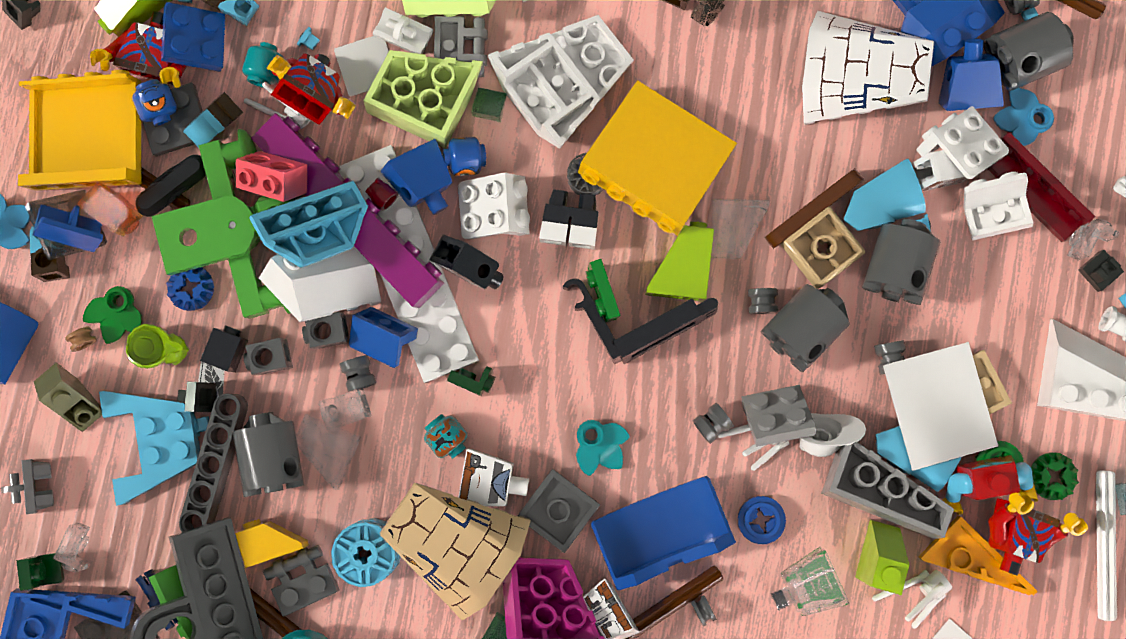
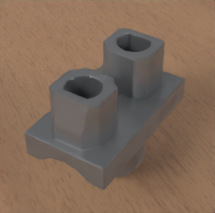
M33 459L21 460L23 484L20 485L19 473L9 474L10 486L1 487V493L11 492V503L14 504L21 503L20 491L24 490L26 514L37 513V510L53 506V490L36 492L35 480L52 478L51 464L49 462H33Z

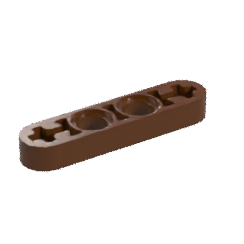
M854 168L764 238L773 249L776 248L819 213L857 186L864 178Z

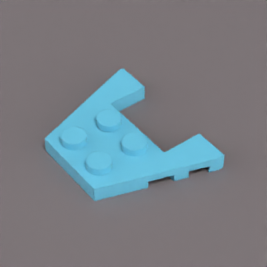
M111 391L99 392L103 418L133 413L142 474L112 479L116 506L130 502L139 495L152 490L157 485L174 478L196 465L200 446L194 424L195 414L194 412L184 411V402Z

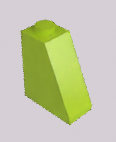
M101 0L94 9L101 17L98 20L100 26L109 35L114 33L119 37L125 30L130 28L132 23L143 24L152 17L153 11H160L166 2H171L172 0Z
M690 222L689 226L684 225L647 286L645 295L682 300L693 298L694 301H705L707 298L714 229L707 228V223Z
M870 519L855 577L871 587L902 595L909 569V561L901 529Z

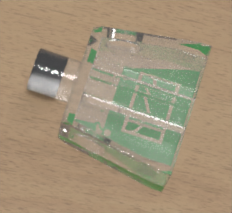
M821 547L816 548L782 571L780 575L786 587L771 593L778 611L794 604L801 616L850 604L826 550Z

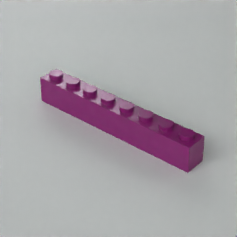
M275 113L251 137L263 152L307 164V193L305 196L352 181L349 177L344 179L338 173L341 168L330 157L324 159L318 151L321 148L309 136L304 138L298 132L301 127L290 116L284 118ZM367 198L365 202L368 208L363 217L354 247L412 307L420 308L444 284L439 278L442 273L430 261L426 264L418 256L421 253L418 247L410 240L405 243L398 235L401 230L391 220L387 219L385 222L378 215L381 211L380 208Z

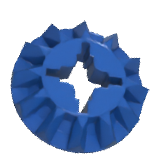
M203 267L171 275L169 281L166 282L167 296L173 302V305L186 311H195L203 308L209 303L214 293L213 279L210 273ZM187 279L192 283H201L192 289V296H190L189 292L179 291L186 286Z
M766 496L753 497L743 503L738 513V527L743 536L753 543H772L782 535L785 529L786 516L784 510L772 498ZM757 508H759V511L764 516H773V518H769L765 522L766 527L764 528L766 532L763 531L759 524H749V522L757 518Z

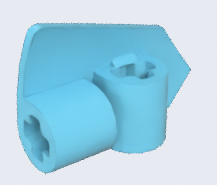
M903 160L855 190L843 221L857 231L879 228L884 224H892L895 220L924 213L926 210L925 199L910 160Z
M900 426L875 434L877 454L885 458L896 469L909 476L911 474L937 492L946 485L961 460V457L912 471Z

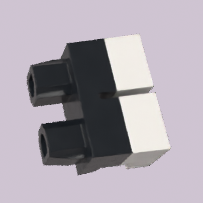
M554 189L549 204H545L539 241L541 243L566 246L569 220L572 219L569 246L595 250L598 222L596 196L580 194L578 208L567 207L569 192Z

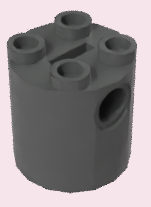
M1045 12L993 34L983 41V48L986 54H991L998 59L1002 85L1008 91H1011L1071 65L1074 36L1069 26L1063 24L1058 16L1052 12Z
M902 219L900 225H882L862 288L874 293L881 291L883 292L882 298L899 302L901 297L908 303L921 305L941 243L940 240L930 232L925 224L916 220Z
M805 284L762 329L761 333L771 342L769 345L780 356L786 353L791 358V364L803 373L840 336L850 323L843 300L833 290L829 288L816 289L809 284Z
M273 412L249 416L248 422L242 429L232 431L243 497L262 494L261 488H264L265 493L283 490L282 484L285 483L286 489L304 486L293 421H284L274 415Z

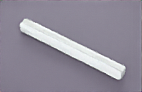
M1100 470L1096 472L1098 618L1103 621H1115L1117 619L1115 473L1113 471Z

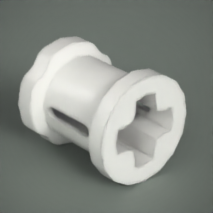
M1111 306L1103 313L1098 328L1103 332L1108 330L1122 336V340L1126 342V315L1117 312V308Z

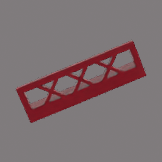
M1010 132L1000 138L1008 147L1009 152L1005 157L987 169L997 179L1009 172L1026 173L1028 177L1026 199L1030 212L1060 242L1066 241L1080 226L1090 223L1096 217Z

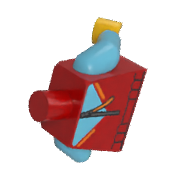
M1012 455L958 464L954 470L955 474L949 478L946 498L942 499V501L954 509L953 513L957 512L958 515L964 512L960 503L961 496L981 500L1019 493L1021 496L1027 494L1034 502L1038 501L1031 467L1025 462L1015 464Z

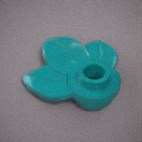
M596 420L583 422L577 430V440L580 446L576 453L577 462L581 470L586 475L591 476L599 464L610 469H621L623 466V454L619 445L630 438L628 432L616 423L602 425ZM589 429L596 430L597 438L595 440H588L586 438V432Z

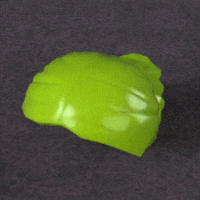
M142 324L134 328L127 338L126 354L130 362L140 368H154L163 363L177 365L181 363L189 351L185 340L173 333L168 334L163 328L151 324Z

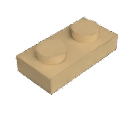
M985 350L972 354L989 415L1012 404Z

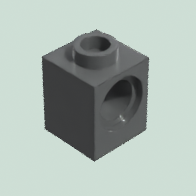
M342 312L305 321L306 326L302 327L304 341L306 344L309 343L310 348L320 349L349 343L350 338L346 316ZM328 323L331 327V334L328 338L321 339L318 333L321 325Z
M276 338L245 345L247 353H244V363L246 369L251 370V375H263L293 368L287 339ZM269 349L272 352L273 358L271 363L265 366L261 362V354Z

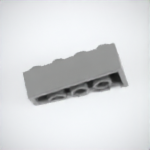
M858 442L851 445H843L836 451L821 492L825 496L932 539L945 538L954 511L951 506L924 487L914 483L906 477V474L893 468L883 461L879 455L872 450L869 451Z

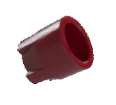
M380 178L375 179L365 191L372 202L382 211L388 209L398 197V193Z

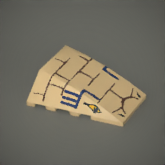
M414 482L379 534L463 621L488 604L522 553L531 520L509 514L497 508L493 509L480 505L478 502L469 499H461L453 496V494Z

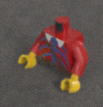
M153 11L149 26L134 22L129 29L125 30L106 48L94 49L90 53L91 65L95 66L96 63L100 62L101 70L108 71L110 62H113V65L120 70H126L130 74L152 80L158 79L159 82L174 85L175 88L181 86L179 78H181L187 68L186 65L161 61L163 13Z
M303 53L298 60L295 58L285 60L283 57L276 55L266 67L280 79L271 96L318 125L323 122L330 111L337 115H343L345 119H349L356 106L352 101L343 97L341 88L338 86L340 76L329 68L330 60L323 54H317L312 57L309 54Z
M1019 493L1010 494L1009 501L997 498L994 514L988 521L990 547L1005 552L999 570L1018 576L1023 559L1038 564L1042 562L1045 553L1055 543L1068 536L1069 531L1072 535L1079 536L1088 530V525L1084 519L1079 518L1077 514L1067 513L1063 518L1064 524H1061L1059 519L1034 510V502L1027 494L1021 496Z

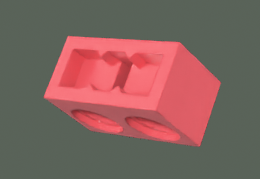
M262 151L237 158L236 188L282 202L288 201L307 193V164Z

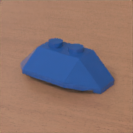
M922 0L906 12L900 32L934 41L932 66L964 47L965 40L975 39L994 26L1005 12L998 0Z

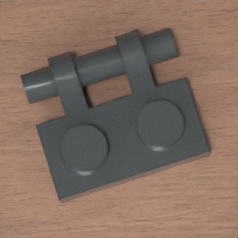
M319 545L310 549L307 547L297 551V555L286 560L282 558L273 562V566L263 570L267 581L278 577L282 583L271 590L283 617L339 591L329 564L316 567L314 559L323 556ZM302 565L306 573L293 579L289 571Z

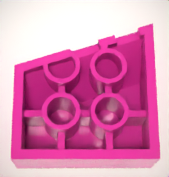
M518 558L503 580L507 639H604V636H600L595 625L596 619L592 610H588L583 599V590L569 560Z

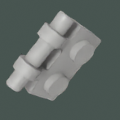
M435 16L434 58L445 59V57L456 58L457 61L472 62V60L483 61L478 77H484V66H487V55L484 54L485 41L488 39L485 19L476 17L473 19V28H465L464 16ZM465 40H473V54H464Z

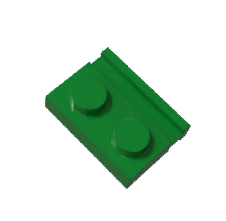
M602 259L589 263L588 271H585L590 288L595 289L598 298L595 300L599 316H604L606 323L617 320L621 315Z

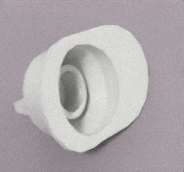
M811 413L816 426V435L799 438V447L813 456H831L843 445H851L860 441L865 436L866 427L859 418L851 415Z

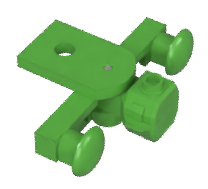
M238 129L237 141L224 144L220 140H215L198 145L212 200L151 216L166 274L174 275L228 260L244 318L251 319L269 314V310L284 307L285 311L290 314L291 312L265 285L262 286L261 280L256 277L250 251L258 245L261 239L249 217L295 199L282 202L262 196L258 198L253 207H249L246 203L235 197L231 179L234 178L232 169H236V159L257 152L254 141L245 130ZM189 230H194L197 234V240L193 245L186 246L183 243V235Z

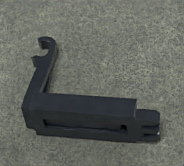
M570 279L563 285V289L568 291L572 287L580 289L584 299L582 302L576 303L575 311L585 310L614 365L621 361L623 364L630 362L715 315L718 309V301L715 298H709L698 305L695 304L692 298L615 340L602 316H599L596 305L584 283L579 279Z

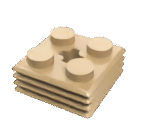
M827 207L781 243L783 249L816 289L823 287L865 254L864 248L831 207ZM817 242L821 245L825 242L828 244L829 247L826 250L828 255L825 253L820 254L817 251L819 247Z

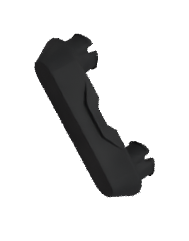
M191 155L156 178L148 188L137 196L135 201L137 211L146 217L154 216L171 204L178 196L206 176L202 157L200 155Z

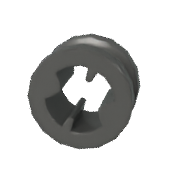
M704 595L701 596L699 602L691 601L703 627L707 625L706 622L708 620H717Z

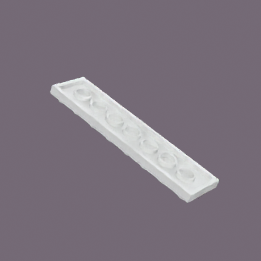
M389 145L340 165L339 173L344 179L349 177L358 185L364 200L370 199L365 191L375 179L380 178L392 187L381 173V170L389 160L397 156L392 145ZM398 194L396 201L388 209L381 210L378 215L385 222L387 219L391 220L401 230L398 235L405 243L410 240L421 251L418 256L427 264L434 252V247L417 205L409 207ZM435 263L433 264L442 273L439 278L444 284L420 308L412 307L381 275L398 319L418 328L417 339L409 342L408 345L424 383L449 374L451 370L456 371L479 361L442 267Z

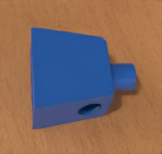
M967 39L965 40L964 56L948 58L939 96V104L946 111L967 110L971 106L975 109L1004 106L999 61L991 54H983L984 40Z
M435 139L389 160L382 168L381 173L409 207H414L425 201L433 215L448 207L441 193L452 184V179Z

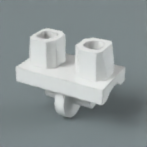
M386 7L383 10L378 25L373 31L375 37L408 52L423 54L433 33L432 28Z

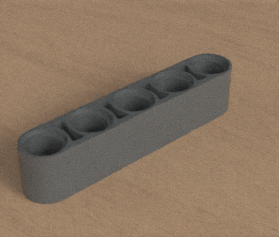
M239 394L220 395L213 405L179 519V527L182 532L194 528L192 518L195 514L201 518L202 526L215 522L236 451L232 431L243 428L248 411L246 399ZM230 399L234 400L237 406L235 413L232 415L226 412V403ZM221 428H224L228 433V439L224 444L220 443L217 438V433ZM213 456L219 461V469L216 472L211 471L209 468V460ZM204 485L211 492L208 501L203 500L200 495V490Z

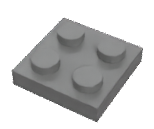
M800 385L741 396L742 406L756 447L816 435V426Z

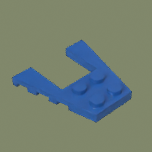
M17 588L10 593L0 639H65L71 612L124 629L130 623L136 597L35 589L20 591Z

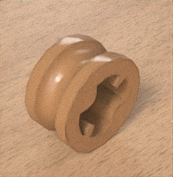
M91 327L80 328L65 337L66 341L72 344L70 347L72 352L83 350L97 341L95 336L90 335L92 332Z

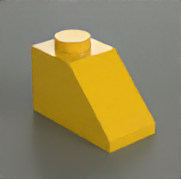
M260 519L242 524L244 530L235 533L245 568L309 546L307 539L271 521L261 524Z

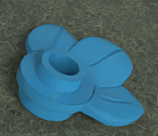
M1022 88L1009 91L1011 106L1000 110L993 117L994 122L1000 129L1012 132V135L1023 146L1034 142L1038 134L1050 129L1054 122L1053 111L1048 106L1039 104L1033 92ZM1034 115H1039L1041 117V124H1038L1034 121Z
M0 194V246L6 249L21 248L30 241L28 235L22 229L30 221L31 208L24 205L7 206V202L2 194Z

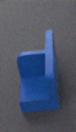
M41 204L32 235L94 253L103 240V234H100L102 222L78 215L80 207L76 205L71 212Z
M369 307L352 316L349 346L395 368L400 363L402 346L417 339L418 328L376 308Z

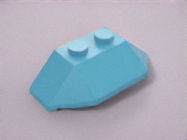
M351 181L253 214L249 219L264 246L298 267L303 268L352 249L368 205L355 182Z

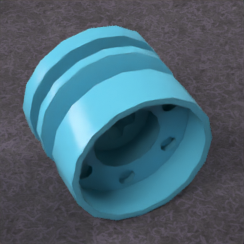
M376 518L362 519L343 529L335 539L331 551L332 565L338 576L348 584L358 587L373 586L384 580L398 566L401 559L400 555L379 534L386 525V521ZM363 548L364 550L371 551V555L367 559L366 557L359 556V552Z

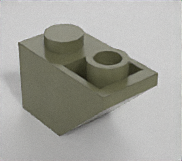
M57 362L34 381L39 401L80 431H85L102 416L100 404L78 378Z

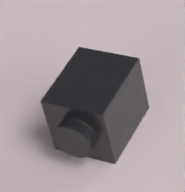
M227 325L224 326L223 330L213 328L200 361L227 372L236 373L248 339L240 337L242 331Z

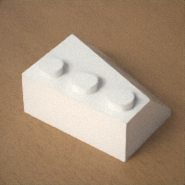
M355 247L303 268L276 254L270 258L259 277L299 322L330 316L335 311L344 309L351 311L358 309L361 305L370 304V306L381 302L374 266Z
M1050 319L1037 406L1126 421V357L1066 325Z

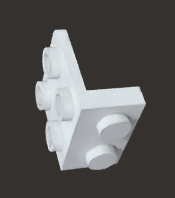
M973 106L959 115L956 112L941 123V127L938 128L935 125L922 135L924 141L916 149L923 157L941 147L967 179H973L1005 157L1009 152L1008 147Z
M1009 172L1002 175L999 179L990 181L980 179L971 182L969 186L964 188L963 209L972 241L1033 227V219L1026 199L1028 184L1026 173Z
M500 173L460 182L458 194L462 237L464 239H475L498 234L518 236L530 234V215L527 206L528 187L525 176Z

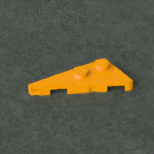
M958 515L949 524L945 538L934 539L918 556L922 561L1023 594L1034 596L1038 592L1020 573L1016 576L999 570L1003 557L994 548L990 547L989 543Z

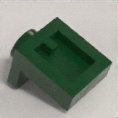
M486 366L478 382L475 381L476 374L460 368L459 373L451 370L447 381L482 397L484 391L489 393L496 377L491 375L493 369Z
M61 553L31 556L16 560L20 591L64 581Z

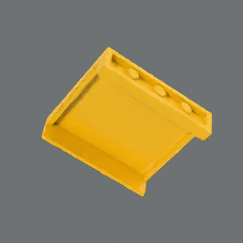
M112 70L111 74L107 75L98 72H85L82 77H76L71 74H59L56 79L33 76L31 81H19L20 87L29 90V174H18V186L40 191L141 184V119L132 100L133 93L137 91L136 86L141 84V80L131 76L129 71Z
M637 80L581 161L578 173L581 174L587 183L598 185L606 190L612 199L623 201L630 205L632 210L639 216L648 217L655 221L661 230L678 236L732 153L737 142Z

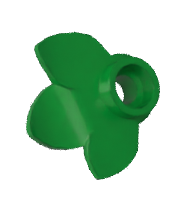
M116 286L109 289L104 297L95 298L88 304L83 314V322L100 323L105 343L111 344L119 340L126 330L132 332L134 328L142 324V316L140 311L134 306L132 292L125 287ZM119 296H122L124 298V303L122 306H118L116 304V300Z

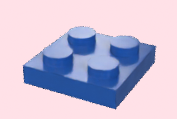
M166 2L163 12L161 61L220 72L224 61L225 14Z

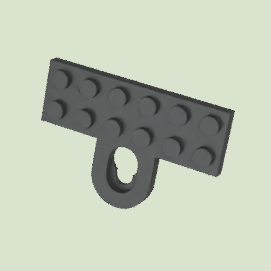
M227 517L169 536L184 596L154 606L143 612L132 627L130 639H156V635L161 629L166 628L174 618L181 616L188 618L192 624L193 632L190 639H263L232 519Z

